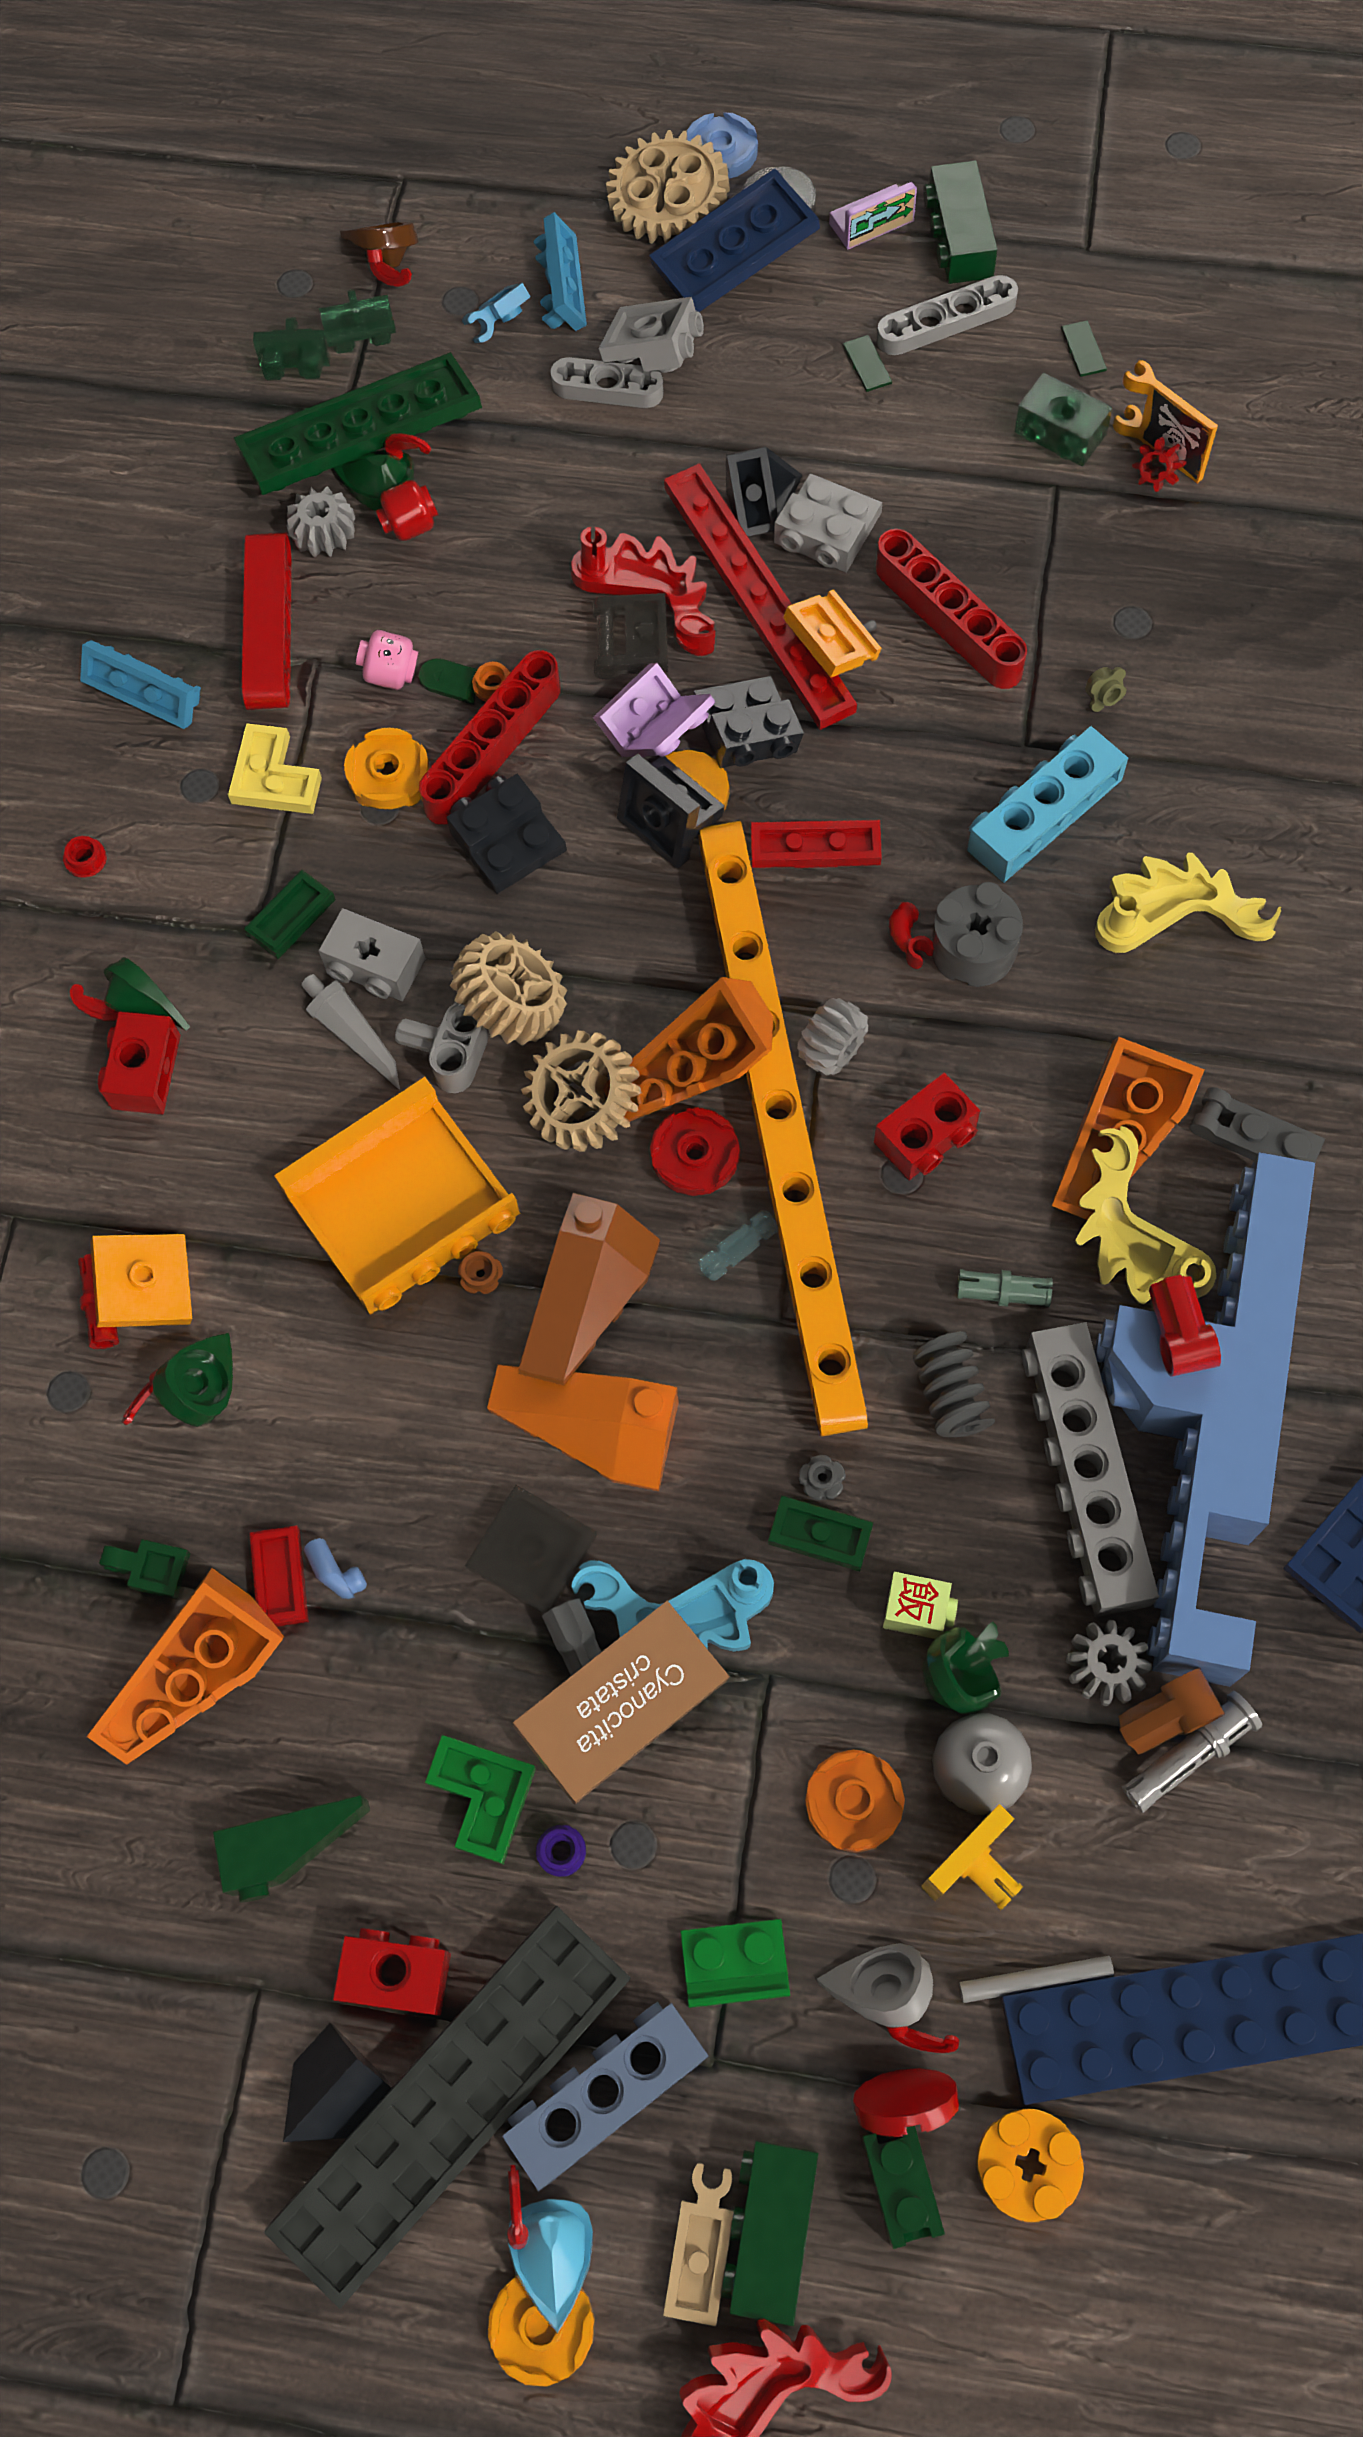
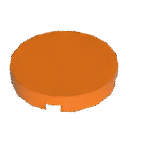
M855 1749L834 1753L821 1762L808 1782L805 1799L809 1822L819 1837L836 1849L854 1853L875 1849L891 1838L902 1819L905 1802L901 1781L890 1764L880 1757Z

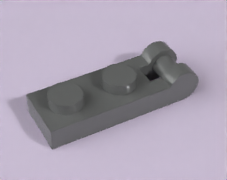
M1209 1087L1202 1098L1204 1107L1201 1113L1195 1114L1190 1124V1130L1195 1135L1253 1161L1260 1152L1315 1163L1325 1141L1323 1137L1235 1100L1229 1093L1216 1087ZM1220 1115L1232 1120L1229 1128L1218 1122Z

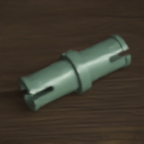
M960 1269L957 1299L998 1301V1306L1008 1307L1009 1303H1018L1049 1308L1052 1299V1289L1050 1287L1053 1285V1279L1048 1277L1036 1278L1011 1275V1270H1001L1000 1274Z

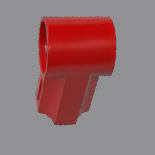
M1176 1275L1151 1284L1149 1294L1161 1330L1159 1339L1160 1352L1168 1375L1173 1377L1219 1367L1221 1364V1352L1218 1338L1213 1327L1210 1324H1205L1191 1276Z

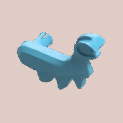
M743 1559L727 1566L668 1602L707 1649L708 1643H712L721 1649L733 1652L746 1650L751 1646L747 1621L769 1605L773 1597L774 1581L771 1572L764 1564L755 1560ZM590 1560L579 1566L580 1571L572 1581L571 1587L574 1594L578 1593L579 1588L584 1583H589L594 1587L595 1594L590 1600L584 1602L585 1608L612 1612L617 1617L620 1637L662 1605L647 1602L630 1588L619 1572L610 1564L602 1561Z

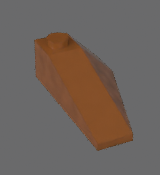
M576 1193L572 1194L558 1233L518 1369L519 1374L564 1386L594 1349L596 1340L611 1322L615 1323L623 1313V1307L636 1291L639 1292L648 1282L660 1246V1239L618 1204Z

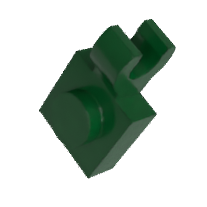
M141 1539L137 1553L105 1545L99 1564L105 1566L104 1569L111 1572L130 1574L127 1584L130 1589L177 1600L191 1553L186 1549Z

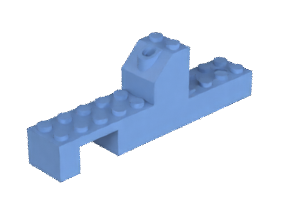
M1259 1152L1250 1168H1243L1240 1183L1234 1184L1229 1210L1235 1211L1236 1216L1234 1225L1228 1226L1223 1249L1224 1253L1231 1255L1228 1268H1223L1221 1271L1217 1291L1219 1296H1224L1222 1311L1216 1312L1213 1323L1205 1322L1206 1325L1210 1324L1213 1327L1218 1338L1221 1352V1364L1219 1367L1170 1377L1162 1361L1159 1343L1161 1330L1156 1314L1153 1311L1119 1305L1113 1320L1105 1319L1102 1334L1099 1333L1097 1336L1094 1352L1096 1360L1101 1362L1100 1375L1103 1384L1106 1386L1111 1405L1121 1407L1138 1431L1183 1439V1441L1179 1440L1177 1443L1173 1465L1174 1469H1179L1181 1472L1177 1487H1171L1167 1504V1514L1174 1515V1521L1170 1533L1165 1532L1160 1553V1560L1168 1562L1164 1580L1158 1579L1156 1587L1159 1598L1153 1604L1154 1608L1161 1609L1157 1627H1151L1147 1642V1655L1154 1656L1152 1671L1182 1676L1192 1670L1201 1668L1209 1683L1228 1687L1232 1686L1250 1671L1256 1621L1196 1609L1205 1538L1208 1537L1249 1546L1269 1524L1315 1169L1314 1162Z

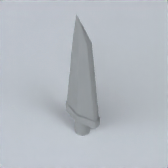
M314 974L306 977L301 986L313 998L306 1011L400 1090L395 1059L346 993L341 983L335 980L325 987Z

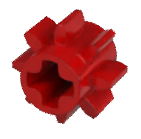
M1164 437L1156 439L1154 450L1147 444L1142 445L1139 450L1144 457L1142 460L1132 464V468L1139 469L1142 476L1138 484L1142 485L1145 482L1154 483L1153 488L1155 492L1163 488L1164 479L1171 485L1176 484L1179 478L1174 472L1176 469L1186 465V461L1179 460L1176 453L1180 448V444H1176L1173 447L1165 446ZM1159 457V462L1166 463V469L1161 472L1159 467L1152 466V460Z

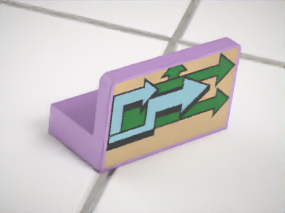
M913 182L900 187L894 184L831 211L829 224L847 250L913 222L917 188Z

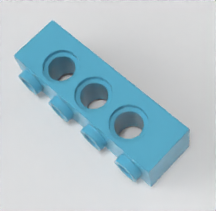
M1092 726L1079 737L1072 735L1064 742L1058 755L1050 762L1047 760L1040 762L1031 772L1029 780L1020 787H1011L1003 795L999 805L993 811L981 813L972 822L969 828L970 838L967 851L1005 883L1122 781L1128 757ZM1068 774H1075L1081 778H1073ZM1044 799L1051 802V804H1043L1037 800ZM1009 825H1016V826H1019V827L1022 828V829H1021V830H1013V829H1010V828L1007 827V826H1009Z

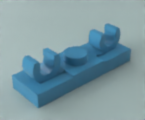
M554 212L543 218L545 233L539 235L534 240V245L542 252L536 255L535 258L545 268V275L552 294L546 295L540 301L541 305L549 312L542 316V320L551 329L559 327L566 321L577 331L587 325L577 237Z
M93 640L82 645L81 682L182 729L192 724L193 707L199 704L201 687L190 686L184 683L183 679L179 677L173 678L164 674L161 670L132 658L129 654L123 655L116 652L112 646H103Z

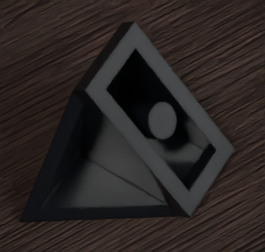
M766 446L726 454L727 497L733 515L747 536L775 530V521L792 493H795L803 476Z
M332 2023L326 2026L293 2063L283 2142L347 2138L393 2087Z

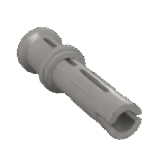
M1232 1691L1227 1695V1702L1221 1706L1225 1715L1191 1732L1184 1740L1158 1758L1141 1774L1122 1786L1128 1799L1141 1813H1144L1159 1798L1171 1791L1213 1756L1220 1758L1230 1753L1229 1746L1249 1730L1257 1732L1262 1728L1259 1716L1239 1693Z

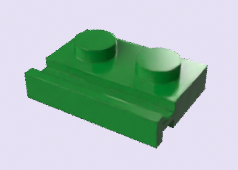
M781 1919L681 1930L689 2008L790 1997Z

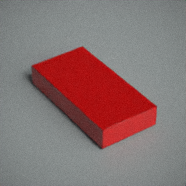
M296 1525L251 1532L250 1541L257 1604L276 1627L309 1622L299 1527Z

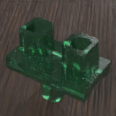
M355 289L347 291L348 303L319 308L327 346H333L338 354L351 352L356 347L354 341L369 338L370 343L375 346L389 344L391 342V334L396 333L388 295L357 301Z
M287 317L286 329L253 333L254 347L260 368H262L266 380H281L284 377L285 368L298 367L299 375L305 379H319L322 368L330 366V353L327 350L324 330L299 329L296 317Z

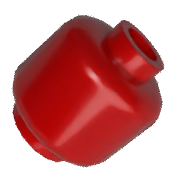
M408 480L382 492L380 501L383 508L376 510L385 534L393 531L400 541H407L430 531L434 526L433 517L438 516L426 485L419 486L414 480Z

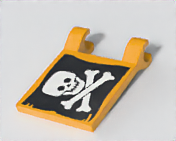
M1139 360L1134 368L1136 375L1139 376H1134L1130 371H1126L1123 377V385L1131 392L1147 395L1143 416L1135 405H1128L1125 408L1124 415L1129 420H1124L1120 415H1117L1114 418L1113 428L1120 435L1138 438L1153 450L1155 449L1156 439L1164 437L1165 446L1173 447L1176 444H1180V448L1176 453L1179 460L1186 461V465L1179 468V470L1198 484L1204 477L1218 425L1155 378L1151 366L1146 361Z

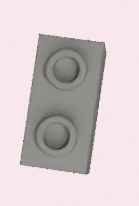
M344 908L340 911L319 949L326 972L335 980L342 983H349L351 980L365 986L367 991L379 998L387 999L390 996L402 1002L426 959L419 938Z

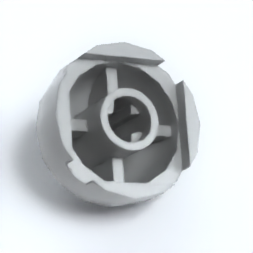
M990 1713L968 1714L951 1722L939 1736L932 1756L933 1778L941 1794L950 1803L952 1802L958 1808L974 1815H989L999 1804L1004 1809L1011 1807L1027 1789L1032 1773L1030 1748L1021 1731L1007 1719Z

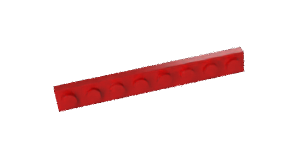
M700 463L664 479L665 491L819 730L855 714L857 703L839 675L830 677L783 619L787 607L792 605V603Z

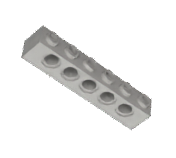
M1087 1322L1031 1332L1026 1346L1027 1349H1022V1362L1027 1377L1034 1376L1038 1393L1033 1394V1405L1038 1421L1045 1420L1049 1438L1044 1439V1448L1048 1464L1050 1466H1057L1061 1482L1055 1485L1058 1505L1061 1512L1068 1511L1072 1529L1067 1530V1539L1073 1558L1080 1557L1084 1576L1079 1577L1082 1600L1086 1606L1092 1605L1095 1617L1151 1607L1159 1598ZM1056 1371H1064L1071 1375L1074 1385L1071 1387H1061L1053 1381L1051 1374ZM1068 1415L1078 1416L1085 1423L1086 1430L1083 1432L1070 1431L1064 1425L1063 1417ZM1078 1460L1090 1461L1095 1465L1098 1476L1094 1478L1081 1476L1076 1471L1074 1462ZM1091 1505L1103 1507L1109 1515V1523L1096 1524L1092 1522L1087 1516L1086 1507ZM1110 1551L1116 1554L1121 1561V1570L1112 1572L1104 1569L1099 1563L1098 1553Z

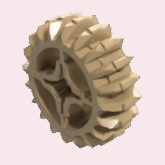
M497 931L490 936L481 934L463 948L451 971L453 980L450 986L453 990L457 991L454 1001L465 1005L463 1015L472 1016L477 1021L476 1028L483 1026L488 1029L491 1038L498 1034L501 1035L506 1044L516 1040L523 1046L528 1041H538L548 1031H552L558 1024L559 1018L562 1016L567 1005L564 1000L567 989L560 984L562 975L552 970L554 962L546 961L540 955L541 949L535 951L530 948L527 939L518 942L512 933L505 937Z
M578 1030L574 1040L568 1034H561L559 1047L552 1042H545L548 1054L544 1058L541 1055H533L534 1062L538 1064L536 1071H524L525 1076L532 1081V1085L521 1089L522 1094L531 1099L522 1106L526 1113L534 1115L530 1120L531 1126L538 1131L542 1130L541 1135L543 1139L550 1143L556 1140V1145L564 1150L569 1149L573 1145L575 1150L585 1152L588 1142L596 1149L602 1148L603 1135L612 1141L618 1140L617 1132L614 1128L618 1124L624 1128L630 1127L629 1120L624 1117L626 1112L639 1111L638 1105L630 1101V1098L642 1093L641 1088L632 1083L640 1075L635 1067L629 1066L633 1061L631 1055L626 1051L620 1052L621 1045L613 1039L606 1041V1037L598 1032H594L590 1037L585 1031ZM590 1059L588 1063L584 1061L578 1069L566 1071L571 1065ZM609 1072L610 1090L606 1100L603 1091L604 1086L609 1079L606 1076ZM571 1082L580 1087L583 1086L586 1089L585 1092L592 1096L593 1099L590 1101L583 1095L580 1096L577 1093L578 1090L570 1085ZM556 1084H558L559 1095L556 1101L554 1102V1090ZM586 1112H598L586 1121L571 1124L574 1119L579 1120Z

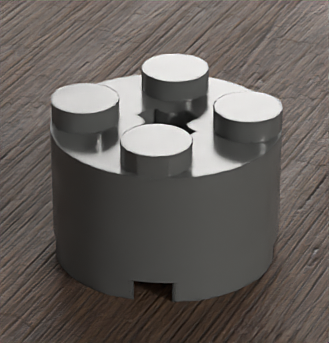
M993 882L964 886L948 894L937 906L931 940L934 947L932 958L938 970L945 977L953 981L958 979L968 982V986L974 987L987 986L1005 977L1016 959L1023 932V919L1017 904L1002 891L999 885Z

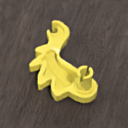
M1187 853L1183 862L1185 872L1165 860L1145 856L1141 863V871L1145 877L1126 873L1112 878L1110 889L1114 900L1100 912L1095 926V935L1100 945L1106 950L1115 953H1126L1135 949L1194 911H1206L1217 916L1240 937L1253 941H1266L1271 939L1276 933L1273 929L1280 916L1281 907L1277 908L1275 915L1270 920L1262 919L1258 915V910L1264 908L1266 899L1238 897L1234 893L1226 870H1218L1213 878H1211L1194 853Z
M1120 1126V1130L1114 1128L1101 1130L1098 1136H1109L1113 1141V1147L1109 1152L1105 1153L1095 1148L1091 1151L1095 1163L1099 1166L1101 1176L1099 1182L1079 1200L1081 1208L1093 1210L1094 1213L1088 1218L1075 1239L1076 1244L1082 1246L1094 1237L1098 1236L1100 1238L1097 1268L1101 1284H1108L1120 1270L1125 1269V1280L1129 1293L1139 1304H1145L1151 1299L1149 1294L1151 1284L1176 1275L1191 1276L1197 1298L1206 1295L1214 1286L1216 1280V1268L1212 1259L1203 1251L1137 1217L1129 1208L1127 1203L1128 1182L1134 1170L1139 1151L1137 1139L1133 1132L1123 1126Z

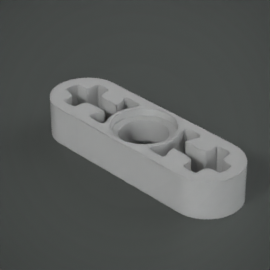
M566 357L559 359L551 367L552 389L557 396L564 399L638 408L654 407L663 399V377L658 370L644 372L641 365L615 362L603 363V361ZM568 376H572L570 381H566ZM586 377H589L590 384H587ZM606 377L617 380V384L611 388H602L597 385V382ZM626 381L628 382V389L625 388ZM644 385H649L647 390H642Z

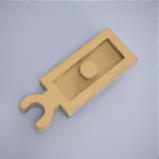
M697 2163L692 2174V2183L695 2191L698 2193L697 2203L685 2200L681 2202L663 2316L716 2326L734 2210L721 2208L719 2204L720 2198L724 2197L730 2190L732 2172L731 2169L724 2168L722 2183L717 2188H709L702 2180L704 2164Z

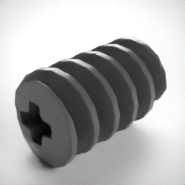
M962 1331L948 1333L928 1341L913 1355L915 1365L921 1368L918 1374L921 1383L927 1385L924 1390L925 1398L933 1402L929 1408L932 1418L939 1420L935 1425V1430L942 1437L954 1438L973 1435L989 1428L995 1422V1419H980L979 1415L991 1406L989 1401L974 1400V1397L982 1393L985 1388L983 1383L969 1384L968 1382L969 1379L979 1373L977 1366L963 1367V1362L970 1359L974 1354L972 1349L957 1348V1345L968 1339L966 1332Z

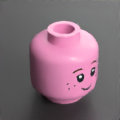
M376 630L372 633L369 642L360 641L355 664L363 666L362 676L367 683L399 690L404 686L405 682L411 684L419 651L413 650V643L408 637Z

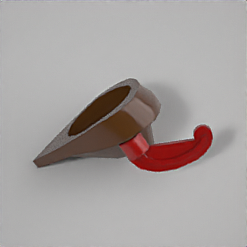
M395 222L340 231L341 238L352 241L367 252V260L371 271L378 280L395 287L405 286L410 282L412 273L408 268H404L399 272L392 267L400 266L407 247L418 243V236L412 222Z

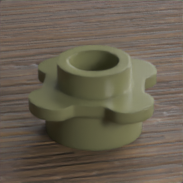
M1103 667L1096 670L1089 677L1085 690L1092 698L1089 706L1094 712L1101 711L1105 705L1112 706L1125 696L1127 689L1123 686V679L1126 671L1122 667H1116L1113 670L1109 667Z

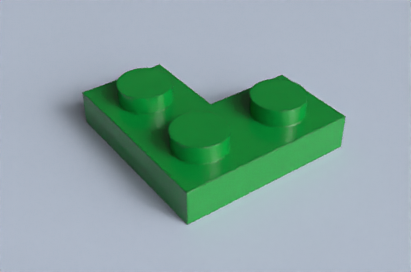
M444 1735L441 1736L425 1783L429 1786L471 1799L455 1844L456 1849L504 1865L536 1771L535 1765Z

